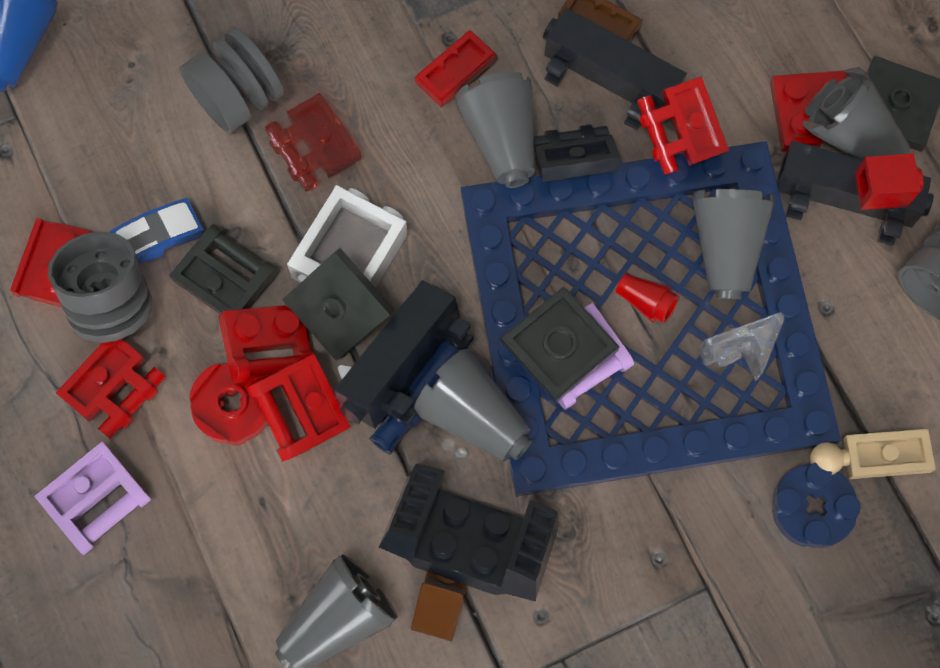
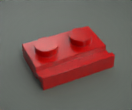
M36 218L10 288L12 294L62 307L48 278L49 262L55 252L69 240L93 232L57 222L49 223L43 221V219Z

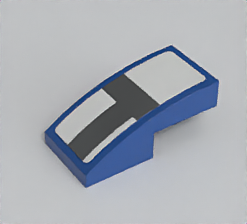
M184 198L141 214L114 228L110 233L118 234L130 242L140 264L162 257L164 250L199 239L204 229L189 200Z

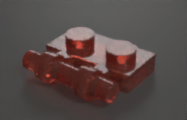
M321 93L287 111L288 119L292 123L288 128L283 130L277 121H273L265 127V131L271 139L269 141L270 146L276 154L282 155L289 166L287 172L295 182L299 181L305 191H310L318 185L317 180L312 174V171L321 166L327 177L330 178L362 159L360 150ZM302 139L311 151L303 157L299 155L294 147V144Z

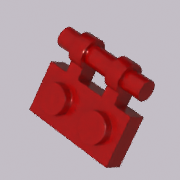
M702 76L665 89L662 92L666 103L665 107L656 109L651 95L637 100L642 114L639 117L643 129L647 128L654 146V149L651 150L654 161H659L664 175L679 170L674 157L678 153L684 152L688 165L691 166L729 151ZM668 119H672L679 140L669 143L662 122Z
M120 339L101 343L58 389L56 394L89 422L100 410L107 414L109 417L99 426L98 430L111 439L121 427L123 429L128 427L133 421L131 416L146 399L151 401L158 393L156 388L164 381L166 376L156 367H153L144 378L137 374L136 371L146 360L130 345ZM127 382L134 389L117 406L110 399Z

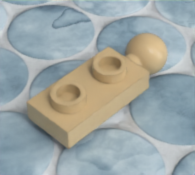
M928 429L846 435L842 439L844 449H840L836 444L824 442L815 446L810 455L811 464L817 463L823 470L832 471V475L839 472L843 466H847L849 479L931 473L936 470Z

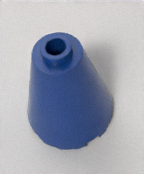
M0 0V91L5 92L7 86H16L57 12L58 2L56 0Z

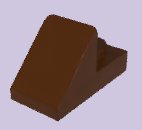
M427 572L424 583L421 584L411 630L452 642L468 586Z

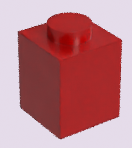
M914 153L865 157L855 172L861 210L909 207L923 188V173L919 167H916Z

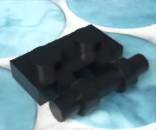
M591 124L579 126L578 130L558 133L557 129L545 131L544 135L534 136L535 160L542 182L561 181L567 178L591 174L601 175L606 172L621 170V157L612 135H609L607 126L592 127Z

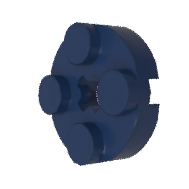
M817 463L802 465L791 470L779 481L773 494L774 510L772 512L776 526L789 541L802 547L828 548L842 541L854 528L856 518L861 509L855 490L847 478L840 472L832 475V471L823 470ZM807 496H811L814 499L820 498L823 501V516L817 512L812 515L807 513L806 508L809 506V502L806 500Z

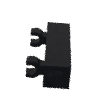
M565 8L558 20L555 18L551 19L543 34V39L546 40L544 56L551 59L546 67L548 73L544 80L558 87L567 70L570 69L631 102L632 105L627 111L626 115L628 116L624 124L635 130L640 128L639 117L642 116L637 100L651 95L656 109L665 107L666 103L662 92L667 88L684 83L687 75L685 71L568 8Z
M791 141L782 159L777 184L779 192L791 195L786 217L801 221L803 213L807 212L810 201L883 220L878 242L893 246L896 238L901 237L903 226L912 228L921 216L926 217L929 214L934 198L932 193H928L931 178L923 176V188L909 207L861 210L855 172L863 159Z
M423 280L418 284L335 387L334 392L341 406L339 410L348 420L355 424H360L362 421L376 429L388 413L401 424L406 426L416 415V410L410 407L413 403L412 399L403 394L445 339L460 350L467 349L474 339L472 335L467 333L471 326L461 319L455 296Z

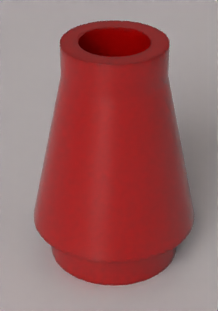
M629 273L623 275L615 291V294L624 298L652 323L656 320L662 324L666 323L679 300V295L672 292L671 286L635 277Z

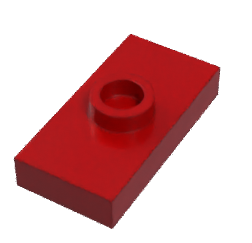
M468 30L415 76V83L442 108L463 86L471 83L496 61L497 54L472 30Z

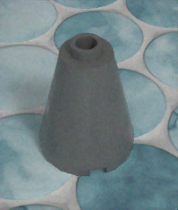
M860 67L844 71L848 77L839 83L834 78L826 83L813 97L805 110L809 120L803 121V126L811 134L852 157L864 160L865 157L910 153V144L869 74Z
M516 71L485 75L479 78V86L469 90L468 84H466L455 95L456 106L497 183L506 184L507 188H517L527 184L529 177L535 173L532 83L528 76L526 80H523L522 74Z
M716 189L715 197L704 198L705 190L693 192V206L709 290L717 291V299L741 300L742 292H750L774 207V194L770 193L763 197L762 191Z
M466 349L453 355L436 372L440 378L432 388L426 384L415 402L414 410L422 419L502 461H506L510 457L518 460L532 443L528 438L531 428L478 357Z
M342 554L332 561L276 639L279 649L275 654L285 668H314L390 627L397 619V614L386 595L380 588L374 589L367 581L370 576L347 555Z

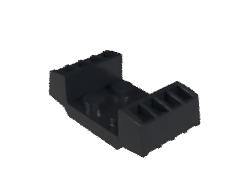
M415 464L406 479L379 548L408 560L415 568L493 595L508 594L536 601L558 531V512L530 500L524 518L440 490L445 471L426 465Z

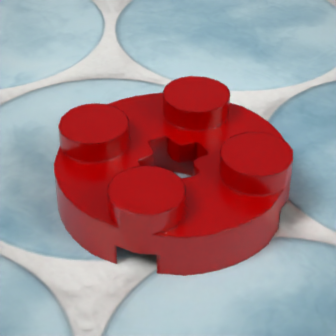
M218 363L205 369L197 377L190 390L191 415L199 430L213 441L233 446L242 445L247 440L253 439L260 434L268 423L255 397L250 398L245 386L264 377V375L250 377L246 382L234 383L230 375L228 363L223 365ZM236 393L241 395L239 399L241 407L238 410L223 411L225 404L222 398L225 395L229 397L235 396Z

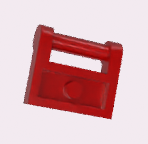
M287 305L222 311L218 316L230 375L234 383L246 382L250 377L269 375L310 353H314L310 350L305 325ZM292 349L294 356L247 360L244 356V353Z
M310 353L245 386L250 398L255 397L279 445L276 451L282 462L290 460L351 428L346 417L339 410L340 405L314 353ZM281 385L305 433L304 436L295 440L270 391Z

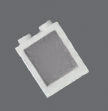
M336 185L287 263L291 278L301 283L329 256L341 248L376 288L407 237L406 221L403 220V216L395 209L388 206L380 208L370 203L367 196L353 188H349L347 191Z

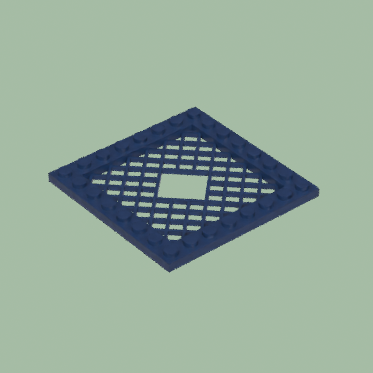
M767 141L728 147V152L691 166L688 165L685 154L674 155L679 170L668 175H664L659 161L655 162L654 158L621 163V170L606 172L601 175L591 174L567 178L561 181L552 180L542 182L540 175L531 176L527 184L517 188H507L506 184H499L497 182L461 187L462 205L493 377L531 428L528 438L532 443L518 460H514L512 457L508 459L515 497L810 449L820 443L830 442L838 444L841 441ZM735 188V190L762 191L763 197L772 193L774 194V207L751 286L752 290L756 283L758 284L763 307L747 298L750 292H743L741 300H737L726 316L708 304L716 291H709L702 300L685 289V286L695 273L707 281L706 271L700 267L704 261L702 253L694 263L677 252V249L686 237L701 246L699 234L692 230L696 224L695 215L688 225L685 226L668 214L678 201L694 210L693 200L687 197V195H693V192L705 190V193L710 192L708 197H715L716 189ZM672 198L664 211L648 202ZM634 204L625 217L610 208ZM640 206L658 217L648 232L630 221ZM595 210L586 223L572 214ZM602 212L620 223L610 238L592 227ZM557 215L548 229L533 220ZM564 218L581 229L571 244L553 233ZM519 221L509 234L507 223ZM663 221L681 232L672 247H669L653 236ZM525 224L542 235L532 250L514 239ZM625 227L643 239L633 253L615 242ZM586 234L604 244L594 260L576 248ZM548 239L566 250L555 265L538 255V252ZM647 243L652 244L666 254L656 269L638 258ZM512 247L527 256L517 270ZM609 249L627 259V262L617 275L599 263ZM571 254L588 265V268L578 281L560 270ZM671 258L690 269L680 284L661 273ZM532 260L549 271V274L539 287L521 276ZM634 264L663 284L671 286L672 290L698 306V308L657 366L624 345L632 359L652 372V374L640 389L622 377L625 371L621 372L618 370V372L609 376L612 380L601 395L592 389L587 390L584 393L595 400L596 403L584 418L571 408L565 410L558 402L555 403L501 343V337L529 315L528 312L539 297L545 301L551 297L550 294L545 292V289L555 276L573 287L570 291L573 297H575L578 291L596 302L595 307L599 311L618 285L620 279ZM594 270L612 281L602 296H599L583 285ZM519 284L534 293L524 308ZM742 304L761 316L752 331H749L732 319ZM703 310L722 322L712 338L693 326ZM765 320L772 345L756 335ZM727 326L746 338L736 354L717 342ZM688 332L707 344L697 360L677 348ZM750 342H753L770 354L760 370L741 358ZM711 348L731 360L721 376L701 364ZM672 354L691 366L681 382L662 370ZM774 358L776 359L781 383L765 374ZM735 364L755 376L745 392L725 380ZM696 370L715 382V385L705 399L686 386ZM657 376L676 389L665 405L646 393ZM760 380L779 392L769 408L750 396ZM617 383L636 395L626 411H623L606 399ZM720 386L740 399L729 415L710 403ZM680 393H683L700 405L690 421L670 409ZM540 397L556 407L546 423ZM785 397L787 408L776 410ZM641 399L660 411L649 428L630 415ZM744 403L760 412L736 416ZM601 405L620 417L610 434H607L590 422ZM705 409L720 418L696 423ZM561 412L580 424L569 441L550 429ZM665 415L680 425L656 429ZM625 422L640 431L616 436ZM585 428L600 438L576 442ZM548 437L560 445L549 447Z

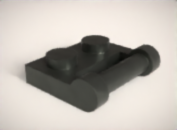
M212 224L169 276L173 282L219 314L226 310L248 309L265 287L271 285L279 273V268L270 261L264 263L225 236L226 231L217 224ZM217 248L254 274V276L247 282L210 256L209 253Z

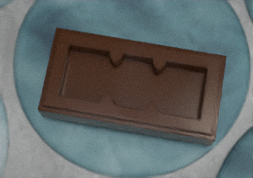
M566 0L558 12L557 18L558 20L565 8H568L629 42L633 40L643 19L608 0Z

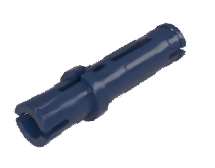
M447 342L441 343L437 351L404 393L413 401L410 405L411 408L414 409L415 402L426 384L432 388L440 378L436 374L440 367L459 352ZM416 413L406 426L388 414L374 434L371 435L370 441L383 452L389 455L392 454L410 427H416L419 423V415Z

